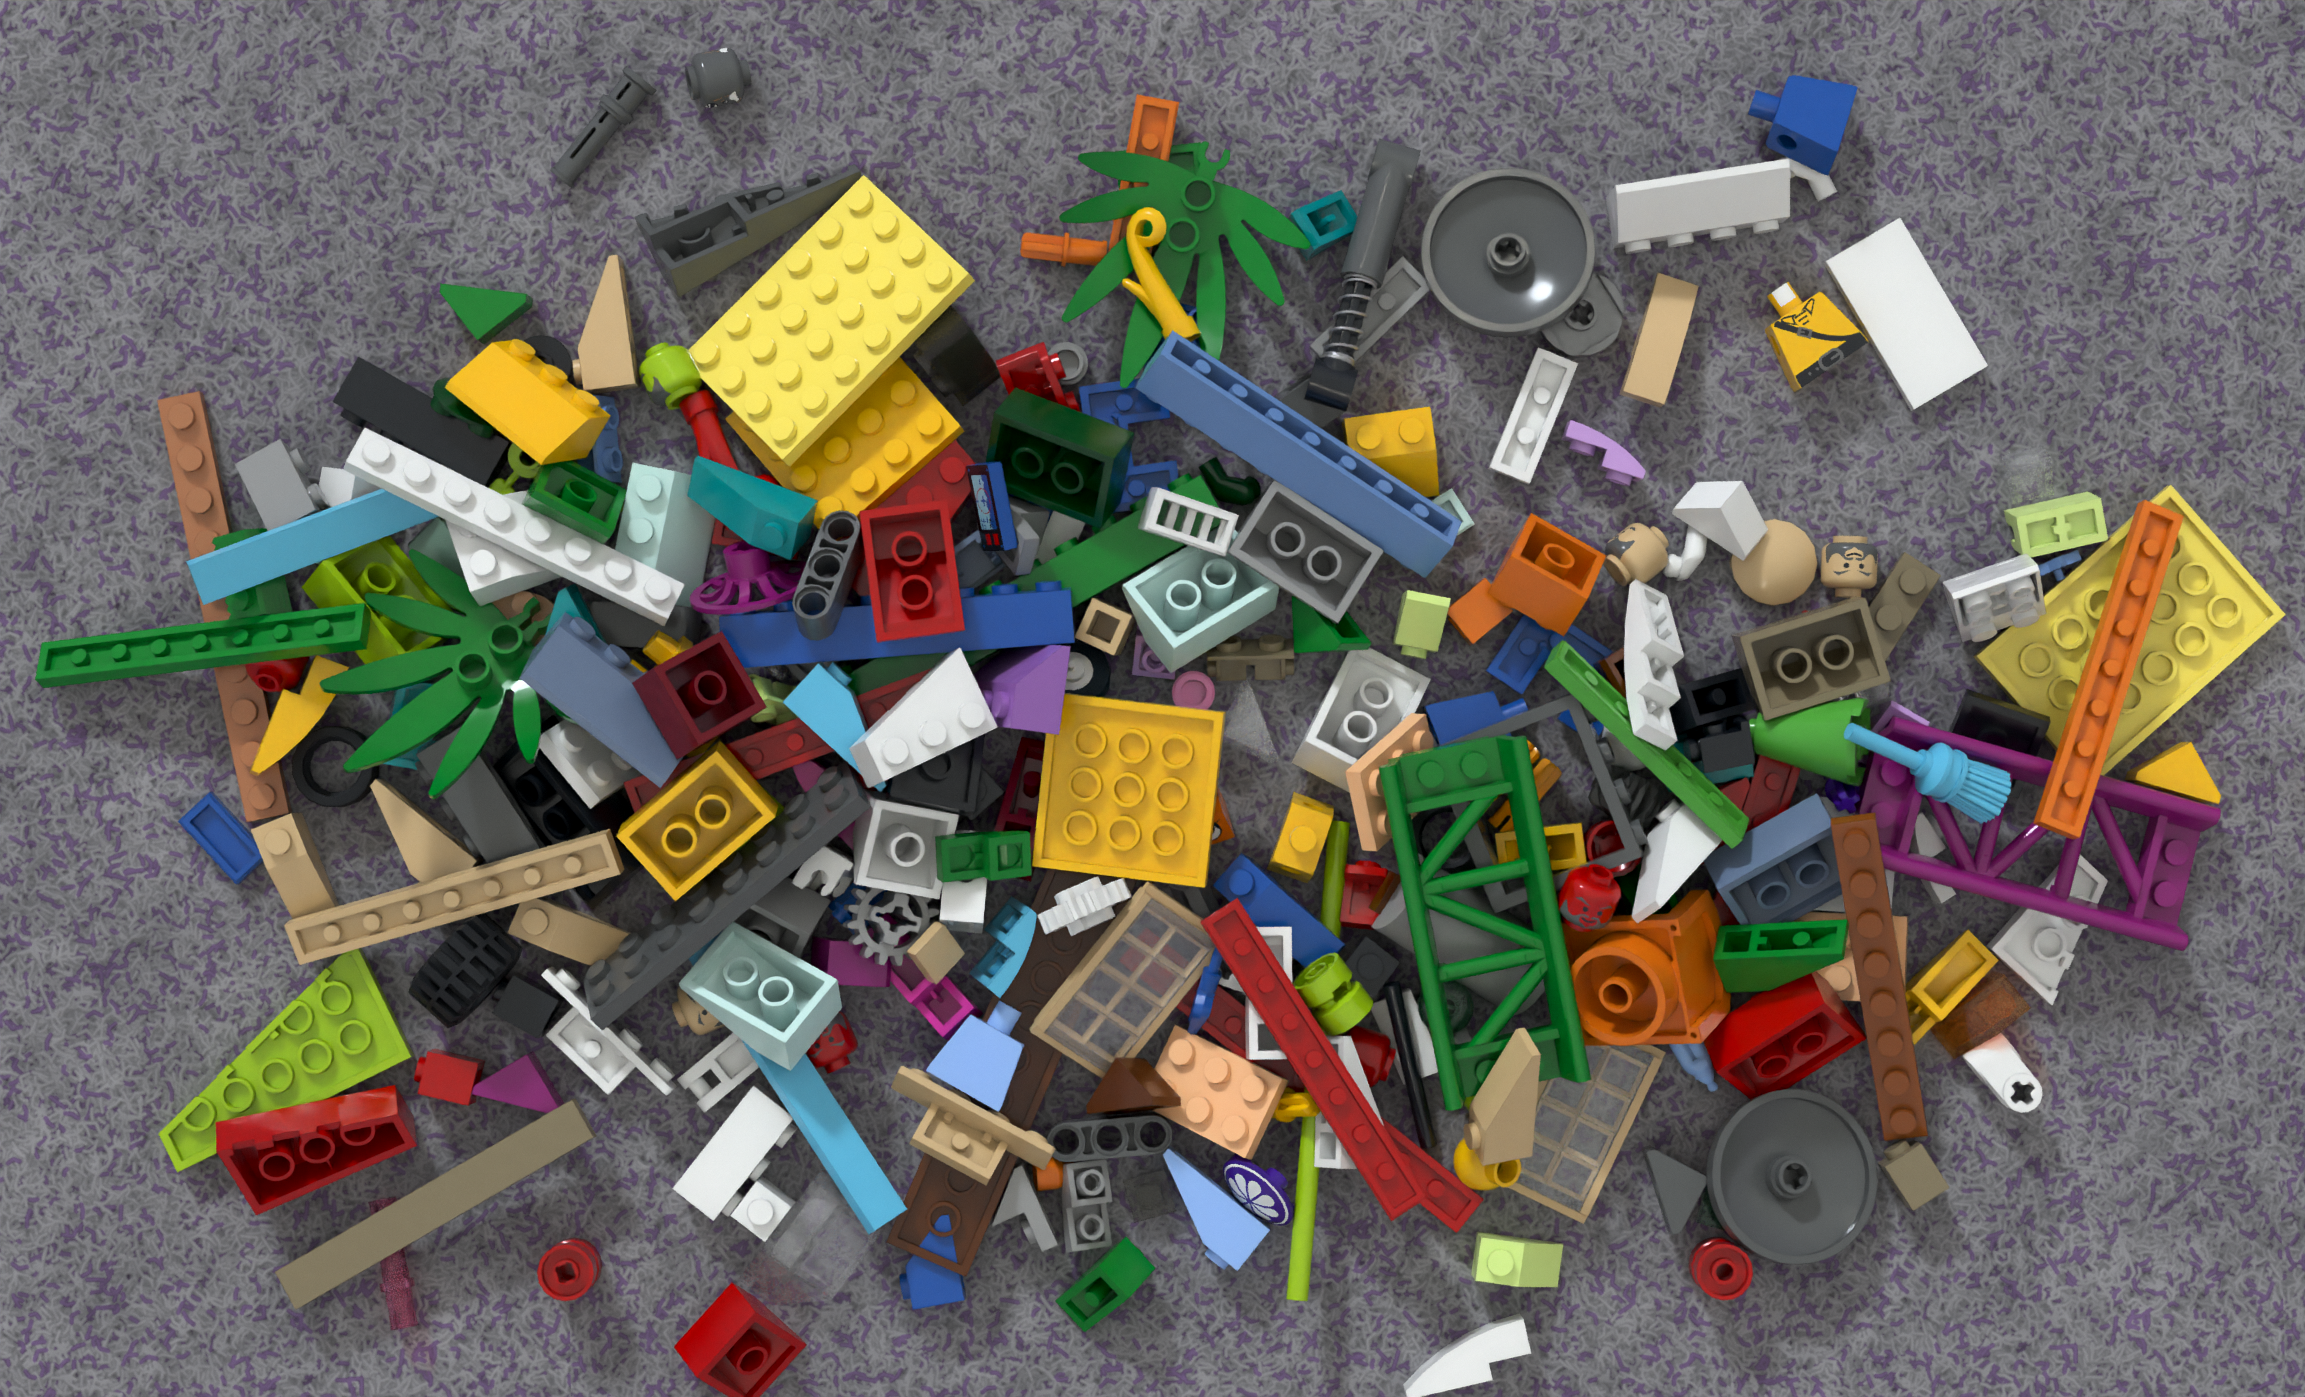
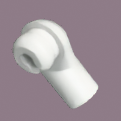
M1788 157L1779 159H1789L1790 178L1797 176L1806 179L1818 202L1837 192L1829 175L1821 174Z
M1688 525L1685 548L1681 557L1669 554L1668 564L1663 570V574L1666 577H1675L1676 581L1688 579L1705 557L1708 537Z

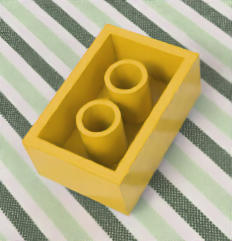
M718 741L623 822L617 837L667 893L677 901L775 818L778 804L721 741Z

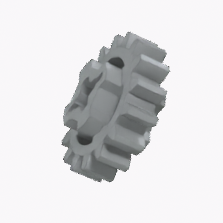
M867 886L865 891L853 888L851 893L857 901L855 905L844 904L843 908L853 913L851 920L843 922L844 928L854 929L855 934L848 940L849 944L858 945L862 943L863 946L859 955L863 958H868L875 953V964L884 965L889 956L892 965L901 966L903 954L912 960L906 951L932 925L929 923L930 917L939 914L938 909L928 908L927 903L932 898L888 890L884 892L881 901L874 905H869L874 896L885 890ZM909 898L915 905L917 916H914L908 906ZM876 913H892L898 916V919L905 920L906 924H890L884 921V918L877 917ZM864 920L869 922L874 931L873 939H871L866 930ZM909 931L913 932L906 942L894 947V945H898L901 936Z

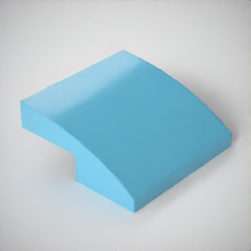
M1012 896L985 927L984 930L995 938L996 941L969 973L999 998L1008 989L1026 958L1037 919V914L1031 908Z

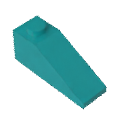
M697 456L694 459L687 496L748 544L791 560L809 539L818 500L701 456Z

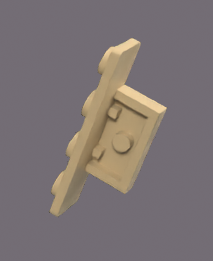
M901 1066L891 1086L893 1090L928 1108L910 1141V1145L986 1186L1005 1150L1042 1170H1045L1056 1150L1039 1133L1034 1131L1025 1132L1012 1125L1009 1119L995 1110L986 1111L973 1104L970 1098L961 1091L955 1089L947 1090L934 1083L927 1073L919 1069H908L905 1066Z

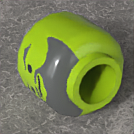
M664 342L646 351V359L641 363L638 372L650 399L654 404L667 406L670 410L679 409L680 402L689 395L698 392L702 385L700 373L689 350L680 345L669 346L668 343Z

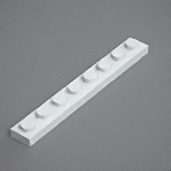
M364 428L345 462L343 470L662 626H665L685 585L367 428Z

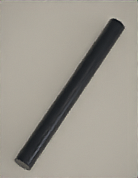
M1391 981L1383 985V990L1420 1148L1428 1149L1437 1145L1400 982Z

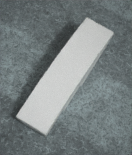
M1635 579L1629 587L1625 619L1624 672L1626 699L1633 735L1666 751L1677 741L1669 708L1681 698L1672 667L1684 657L1667 595Z

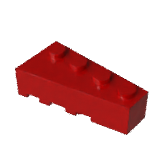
M954 440L875 509L947 499L952 524L972 497L966 466L976 463L958 442ZM843 536V537H842L840 540H838V541H844V540H847V539L850 538V537H849V536ZM865 550L852 584V588L859 596L870 595Z
M396 1085L216 1122V1152L255 1215H259L417 1146L414 1116Z

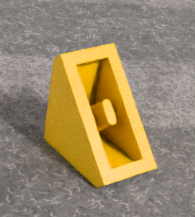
M2180 742L2127 771L2125 777L2127 781L2207 804H2219L2221 798L2217 787L2192 742Z
M1582 823L1543 825L1552 871L1570 869L1587 862ZM1515 830L1495 833L1499 864L1515 861L1516 858H1520Z

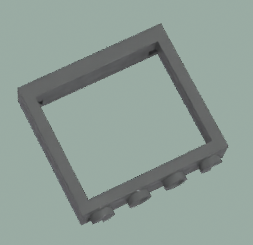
M1571 693L1435 746L1439 747L1486 736L1495 737L1508 734L1569 709L1624 845V848L1576 867H1589L1591 864H1598L1607 869H1612L1643 857L1644 848L1642 845L1647 844L1648 840L1640 819L1632 821L1626 804L1631 803L1632 798L1624 779L1616 780L1610 767V763L1616 761L1607 737L1599 739L1593 724L1598 719ZM1471 801L1451 805L1456 819H1458ZM1480 818L1464 838L1476 869L1499 864ZM1576 867L1553 875L1555 890L1562 888L1568 873ZM1506 880L1483 885L1494 914L1528 901L1525 886L1510 892Z

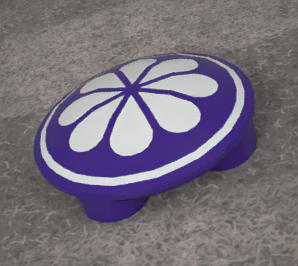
M1236 1153L1224 1164L1223 1176L1233 1195L1247 1210L1260 1219L1274 1225L1284 1226L1291 1222L1294 1216V1205L1284 1191L1288 1186V1182L1278 1170L1268 1168L1265 1171L1253 1164L1250 1159L1243 1158Z

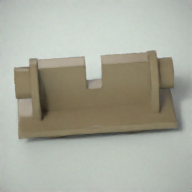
M1268 634L1261 636L1259 639L1241 640L1240 637L1233 635L1207 651V676L1216 677V681L1246 680V665H1255V680H1285V675H1294L1293 638L1285 639L1281 635Z

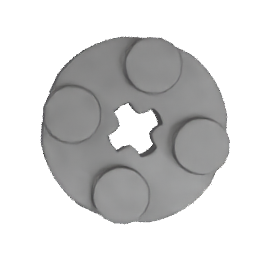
M1593 273L1588 289L1578 303L1580 307L1588 305L1591 308L1592 312L1587 316L1589 324L1583 326L1579 321L1573 323L1569 318L1573 313L1572 310L1558 323L1540 331L1550 347L1567 357L1575 358L1596 355L1611 345L1620 331L1624 315L1622 297L1615 285L1609 279L1599 274Z

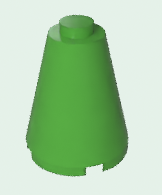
M1853 698L1824 702L1766 721L1763 720L1759 711L1757 719L1751 718L1749 721L1755 753L1848 785L1860 786L1866 768L1857 767L1858 761L1862 760L1863 755H1868L1869 749L1844 738V731L1850 723L1871 731L1870 708H1865L1869 701L1865 698Z

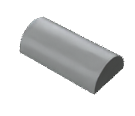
M1418 853L1421 865L1425 857ZM1440 868L1433 878L1450 875V873ZM1400 882L1371 927L1415 955ZM1473 888L1440 894L1534 931L1533 927L1506 910L1494 914L1489 899ZM1429 909L1439 963L1449 964L1524 947ZM1532 964L1455 981L1495 1007H1498ZM1543 979L1514 1015L1526 1011L1538 1000L1545 991Z

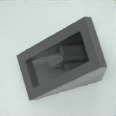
M1650 1145L1641 1149L1667 1231L1672 1235L1682 1232L1707 1184V1176Z

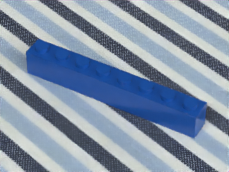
M1061 580L1035 582L1036 590L1018 591V584L991 586L992 593L974 595V587H961L960 596L965 631L877 643L871 595L860 596V604L844 605L834 632L826 639L819 641L809 640L799 632L792 605L793 600L773 605V610H754L719 616L720 631L725 635L744 668L952 652L959 647L962 651L1075 643L1071 587L1062 588ZM813 610L807 615H817L822 610Z

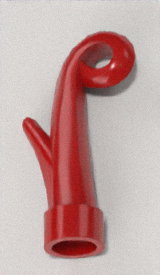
M699 391L683 399L679 404V408L687 424L691 425L699 456L739 471L717 416L719 409L710 391ZM762 474L755 476L782 487L776 478L771 475Z

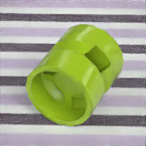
M1335 952L1328 953L1312 962L1301 971L1292 983L1306 1006L1309 1008L1315 1007L1314 1017L1330 1036L1339 1035L1355 1026L1373 1007V999L1360 982L1350 981L1352 977L1351 970L1339 954Z

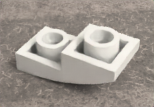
M1923 812L1918 813L1910 843L1911 852L1928 857H1934L1946 849L1940 839L1943 837L1937 820L1931 814L1925 817ZM1921 879L1926 891L1935 903L1942 904L1956 894L1952 887Z

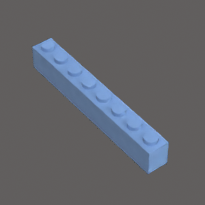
M1173 330L1146 365L1135 388L1144 393L1151 401L1162 405L1182 418L1189 426L1197 428L1217 441L1224 449L1232 451L1255 466L1259 472L1270 476L1381 548L1384 552L1398 560L1405 568L1411 569L1426 578L1453 547L1462 523L1461 520Z

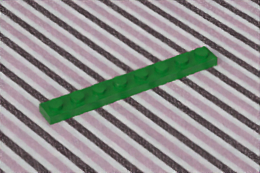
M365 603L42 642L35 680L42 688L366 650L372 612Z

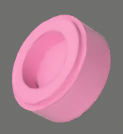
M1198 671L1183 673L1175 680L1172 687V698L1176 706L1207 710L1215 697L1213 682L1207 675Z

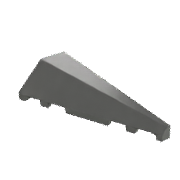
M854 164L848 166V171L831 179L821 180L819 174L815 173L806 175L807 184L783 190L780 182L717 196L714 203L698 210L689 211L686 204L674 206V215L650 220L648 214L644 213L635 216V220L664 280L679 298L837 202L862 175L861 171Z

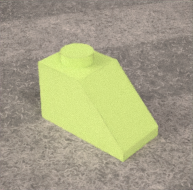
M1410 590L1402 594L1393 645L1402 646L1401 655L1426 659L1427 652H1438L1451 598Z
M1477 1232L1471 1275L1475 1281L1501 1285L1558 1287L1563 1243Z

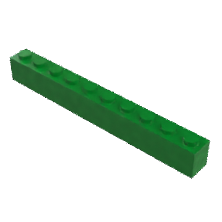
M1187 473L1167 485L1170 492L1219 508L1201 475L1193 479L1190 473ZM1146 496L1129 506L1132 512L1131 515L1118 522L1114 515L1109 517L1101 529L1093 526L1091 529L1095 535L1079 543L1076 537L1064 542L1053 549L1057 555L1056 557L1044 564H1041L1038 558L1035 559L1030 574L1018 575L1019 578L1008 584H1018V591L1036 590L1035 582L1061 580L1062 588L1071 587L1074 609L1181 549L1186 544L1138 529L1148 497ZM1163 501L1156 524L1162 526L1169 502ZM1180 506L1173 530H1180L1186 508ZM1197 512L1190 533L1191 536H1197L1203 513ZM1213 518L1209 532L1219 527L1221 519ZM1000 579L981 589L978 593L990 594L992 593L991 586L1003 583ZM1004 648L962 652L969 667H972ZM950 652L867 658L869 663L854 671L851 665L841 669L852 679L848 686L858 696L931 669L944 655Z

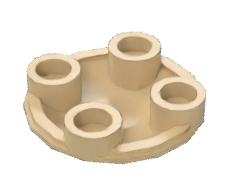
M1776 519L1764 521L1768 528L1765 536L1744 561L1732 554L1729 562L1730 568L1733 572L1734 580L1742 592L1756 602L1770 606L1790 603L1804 594L1814 580L1817 567L1815 548L1806 533L1794 524Z

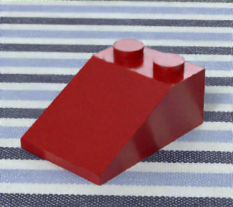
M948 500L859 511L877 643L965 631Z

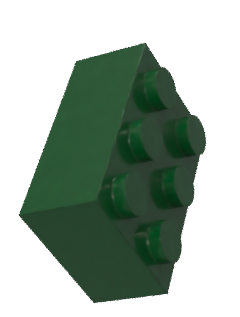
M1015 387L994 412L986 462L1002 463L1007 493L1101 529L1121 503L1134 432Z

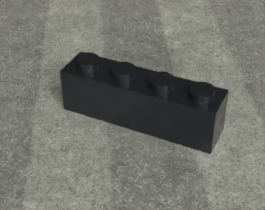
M360 357L357 358L333 400L335 404L344 408L340 414L341 417L361 428L365 426L366 422H369L381 429L379 435L402 446L406 443L419 451L418 454L438 464H443L455 472L489 488L498 478L508 460L511 442L495 433L489 438L474 434L469 430L468 423L454 416H443L435 412L430 406L432 401L430 396Z

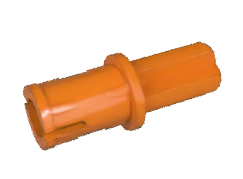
M1026 232L1021 239L1020 253L1023 258L1061 262V267H1065L1066 263L1096 266L1107 254V241L1069 237L1067 232L1064 233V236Z

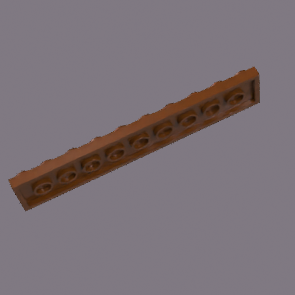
M1048 868L1031 909L1039 915L1057 906L1054 898L1057 893L1094 877H1099L1102 886L1119 880L1122 877ZM1124 878L1130 893H1132L1137 879ZM1129 899L1112 907L1115 916L1125 907ZM1037 917L1032 942L1019 972L1001 998L993 994L982 1019L985 1022L988 1021L999 1000L1022 1013L1009 1036L1025 1045L1003 1106L999 1112L1006 1116L1012 1125L1025 1132L1031 1128L1062 1056V1052L1031 1033L1029 1028L1034 1023L1036 1016L1116 917L1073 936L1070 935L1067 927L1045 935ZM1099 969L1093 973L1080 989L1087 995ZM1073 998L1057 1020L1073 1029L1084 1004ZM966 1094L973 1104L985 1109L986 1111L994 1110L991 1107L983 1104L982 1102ZM1005 1150L986 1186L924 1153L903 1202L907 1210L897 1216L886 1243L966 1277L1018 1156ZM949 1214L952 1229L947 1232L936 1230L933 1226L941 1215ZM929 1231L940 1237H947L953 1234L957 1263L919 1247Z

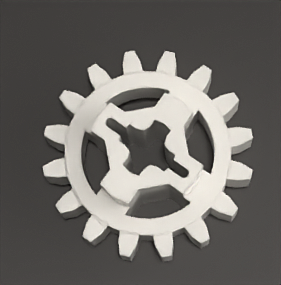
M1097 876L1057 893L1054 896L1057 906L1042 912L1037 917L1045 935L1067 927L1070 935L1073 936L1116 917L1112 907L1132 898L1124 878L1102 886Z

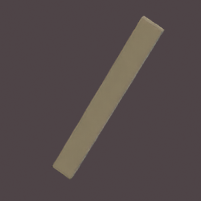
M576 1098L285 1265L275 1271V1274L295 1310L590 1141L596 1137V1134Z

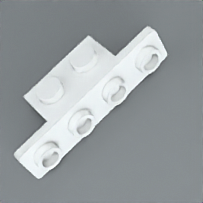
M550 967L541 974L573 1006L546 1036L607 1095L611 1094L636 1067L666 1096L677 1087L671 1080L675 1076L672 1070L660 1059L655 1058L651 1061L640 1051L643 1043L629 1029L624 1028L620 1031L611 1023L604 1030H601L590 1019L587 999L577 990L581 984L569 971L563 967L559 971L554 967Z

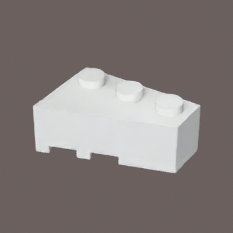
M959 647L944 655L919 682L915 683L890 710L849 748L868 788L998 727L961 648Z

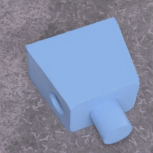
M999 1000L987 1022L971 1014L929 1064L926 1071L999 1112L1003 1106L1025 1045L1009 1036L1022 1013Z

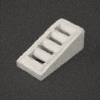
M1152 487L1148 493L1138 529L1225 557L1239 515L1158 487ZM1166 501L1169 502L1161 526L1156 524L1162 503ZM1181 506L1186 508L1180 530L1176 531L1173 530V526ZM1200 512L1204 515L1197 536L1194 537L1190 533L1196 514ZM1215 517L1221 519L1214 542L1211 543L1206 540Z

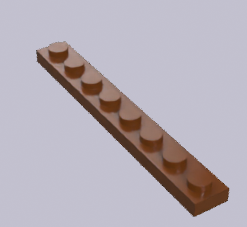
M1876 813L1831 818V830L1846 918L1849 923V936L1884 1141L1928 1136Z

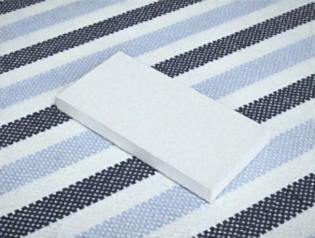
M1901 218L1824 262L1825 267L1911 411L1988 366Z

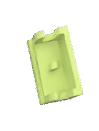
M2088 491L2004 510L2006 523L2012 526L2015 539L2011 540V545L2021 555L2027 553L2030 557H2036L2108 540L2101 498Z

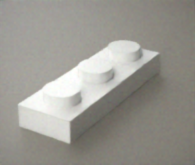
M1539 347L1536 349L1488 469L1527 485L1530 484L1578 363Z

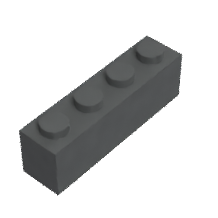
M464 721L420 747L416 755L419 761L415 763V766L428 785L432 784L445 754ZM483 750L461 778L442 794L443 797L439 799V803L452 822L458 819L467 832L462 837L475 858L482 855L487 864L545 847Z

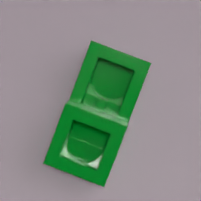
M988 831L935 836L937 879L943 883L981 877L995 881L1032 875L1030 833L1028 831Z

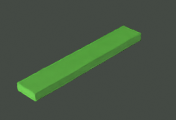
M1562 640L1551 650L1544 668L1731 849L1743 841L1749 818L1674 745H1671L1665 751L1633 735L1627 700L1566 641Z

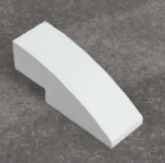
M1520 1313L1499 1319L1470 1331L1448 1344L1421 1365L1403 1384L1406 1397H1422L1493 1380L1489 1363L1531 1354L1524 1319Z

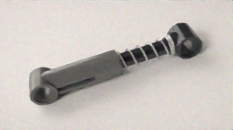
M1383 139L1378 141L1361 207L1340 273L1341 278L1344 280L1342 287L1345 291L1343 296L1337 299L1340 308L1339 312L1333 315L1335 326L1328 332L1331 340L1323 348L1324 353L1322 357L1315 360L1304 400L1347 411L1358 370L1354 367L1356 362L1353 354L1354 351L1359 350L1356 346L1359 335L1364 334L1361 326L1363 319L1368 318V315L1365 314L1368 302L1373 301L1370 298L1371 291L1382 287L1394 239L1421 150Z

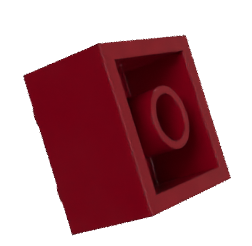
M722 631L652 668L632 683L677 760L767 708Z

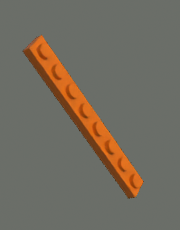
M2147 500L2137 504L2033 822L2035 825L2072 840L2080 838L2184 518L2181 514Z

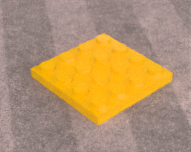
M901 357L790 467L735 412H732L725 418L783 488L818 500L813 521L818 529H820L826 516L839 510L853 513L860 522L859 511L877 508L965 432Z
M1065 693L1059 735L1046 733L1032 866L1205 888L1208 880L1226 712Z

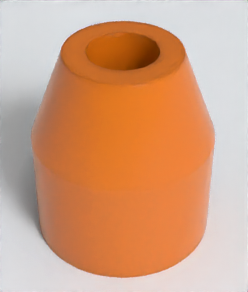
M1052 1156L1045 1170L1032 1164L1035 1190L1046 1191L1061 1188L1063 1183V1165L1074 1162H1062Z

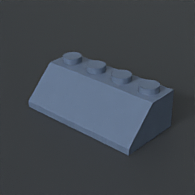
M565 612L532 650L519 679L661 788L683 757L678 760L676 759L632 684L648 671L643 673L631 664L629 656L620 647L614 644L608 646L595 635L594 628L587 621L580 617L573 618Z

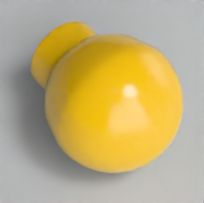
M1464 1138L1455 1149L1453 1156L1454 1170L1461 1182L1471 1189L1493 1190L1499 1186L1509 1187L1520 1176V1159L1483 1166L1474 1149H1468Z

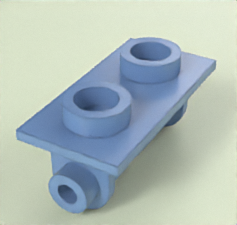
M593 395L600 402L598 406L611 416L588 456L577 459L579 465L613 483H622L621 469L623 458L619 450L617 435L619 414L615 407L614 397Z

